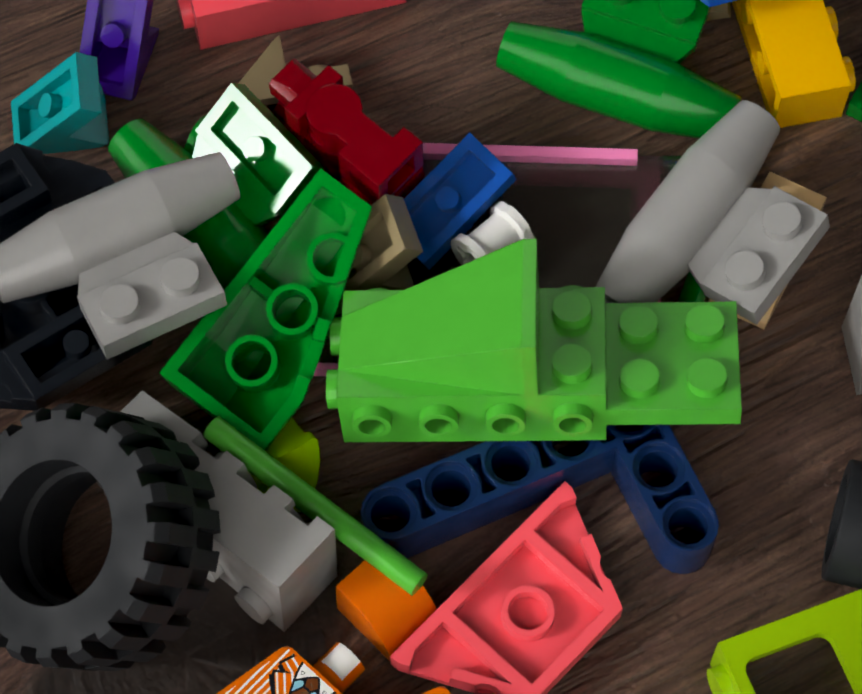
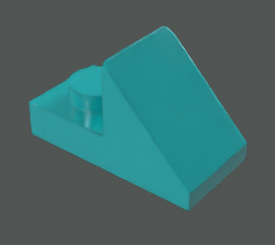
M75 52L11 101L14 144L18 143L41 150L43 154L99 148L109 143L106 99L102 86L99 83L97 57Z

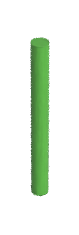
M217 416L209 423L203 437L222 452L228 451L243 462L247 471L269 488L275 485L293 498L296 504L294 507L311 520L318 516L335 529L336 539L411 596L422 587L428 577L424 570L223 418Z

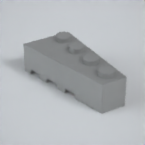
M142 390L120 412L143 417L147 421L160 423L172 430L177 441L187 443L198 456L200 465L195 471L208 473L213 486L215 497L208 501L211 510L219 511L221 533L213 534V551H218L220 554L216 572L209 571L206 579L215 582L220 577L238 592L234 596L236 602L252 619L260 624H264L269 619L285 632L338 576L335 529L318 516L309 525H306L299 514L293 509L296 505L293 498L275 485L263 494L257 489L255 480L247 471L243 462L228 451H219L212 457L205 452L209 445L200 431Z

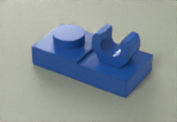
M470 132L404 198L423 252L416 258L429 270L451 248V240L460 233L465 234L517 180L515 175Z

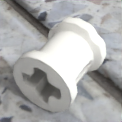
M498 201L490 208L491 216L470 234L460 233L451 240V248L459 263L463 265L519 240L535 239L529 224L514 207L503 201Z

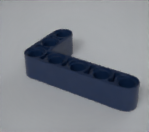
M607 425V440L568 441L579 445L584 451L582 454L573 457L564 456L553 447L557 443L564 441H485L376 487L367 494L361 508V524L406 558H410L546 500L564 481L572 486V488H575L611 472L655 558L667 570L673 573L688 574L702 568L710 557L719 527L716 511L669 425H640L642 428L633 432L622 431L615 425ZM509 465L519 468L526 476L521 480L510 482L497 477L494 471L502 466ZM649 471L660 472L670 480L671 484L660 488L653 487L645 483L640 475ZM453 490L463 494L467 500L459 506L448 507L438 503L434 497L442 491ZM396 515L404 519L407 525L400 531L391 533L380 530L374 523L382 516ZM679 526L689 527L696 531L701 541L694 544L681 543L672 536L670 530Z

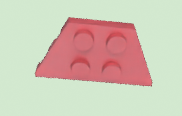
M564 481L390 656V664L397 671L474 694H547L621 618L623 607L612 581L606 577L600 563V552L593 535H588L576 506L577 497L572 486Z

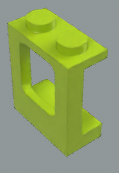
M862 589L718 642L710 662L711 668L707 669V679L712 694H756L746 673V666L750 662L814 638L826 639L832 645L854 694H862Z

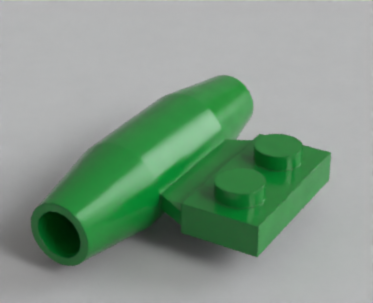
M584 0L581 7L584 32L511 21L504 33L496 60L497 68L561 102L652 132L699 139L736 106L742 98L738 94L680 65L692 52L695 53L711 7H708L700 0Z
M231 83L195 130L198 135L193 154L142 118L132 120L120 128L108 146L109 154L125 178L143 170L215 152H221L224 155L237 181L241 198L183 236L192 243H198L223 290L226 289L267 237L268 233L262 225L283 216L319 169H325L245 84Z

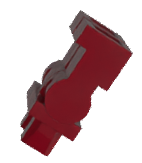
M294 58L270 81V93L279 100L273 110L274 115L325 167L324 171L337 181L342 182V185L369 205L374 204L384 194L405 198L424 179V169L422 168L424 165L423 142L405 127L394 137H391L363 113L360 97L353 89L343 85V76L330 65L316 76Z

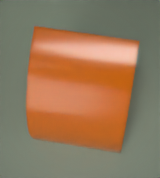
M365 560L336 585L337 609L389 661L390 656L437 610L431 596L423 585L411 596Z

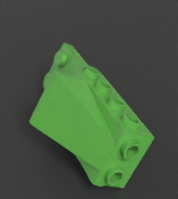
M537 239L519 240L405 290H388L385 288L343 291L342 317H334L330 327L331 355L339 356L338 369L327 370L326 403L328 409H338L344 443L607 440V425L741 424L742 404L736 301L605 303V287L568 285L561 288H539Z

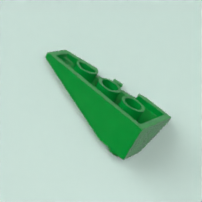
M320 168L226 287L224 292L227 306L203 316L159 372L160 375L171 387L213 419L220 416L266 451L305 401L368 224L372 206Z

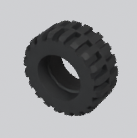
M78 403L58 404L52 410L40 408L28 413L20 420L22 426L11 424L0 433V647H6L11 657L22 662L41 664L43 667L118 671L130 669L135 662H148L162 654L166 648L163 640L177 641L190 627L192 622L188 619L187 615L191 609L201 610L210 592V589L204 587L208 572H216L220 552L213 551V534L221 533L219 511L210 509L208 500L215 497V492L208 473L195 471L200 465L198 456L187 443L177 441L172 430L160 423L147 421L143 417ZM98 481L110 507L112 520L111 543L100 573L93 583L78 596L72 588L64 568L62 555L63 534L69 514L75 503L90 486Z

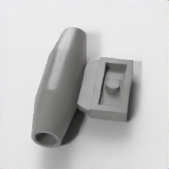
M742 100L685 151L623 233L596 287H605V303L657 302L690 271L705 296L715 302L736 301L738 315L756 325L759 323L830 228L828 214L776 186L772 189L751 188L780 132L778 122L768 111L751 101Z
M215 152L143 170L47 212L0 243V300L2 303H7L78 284L77 299L80 309L107 360L227 306L225 292L198 243H192L183 237L241 198L237 181L226 158L221 152Z

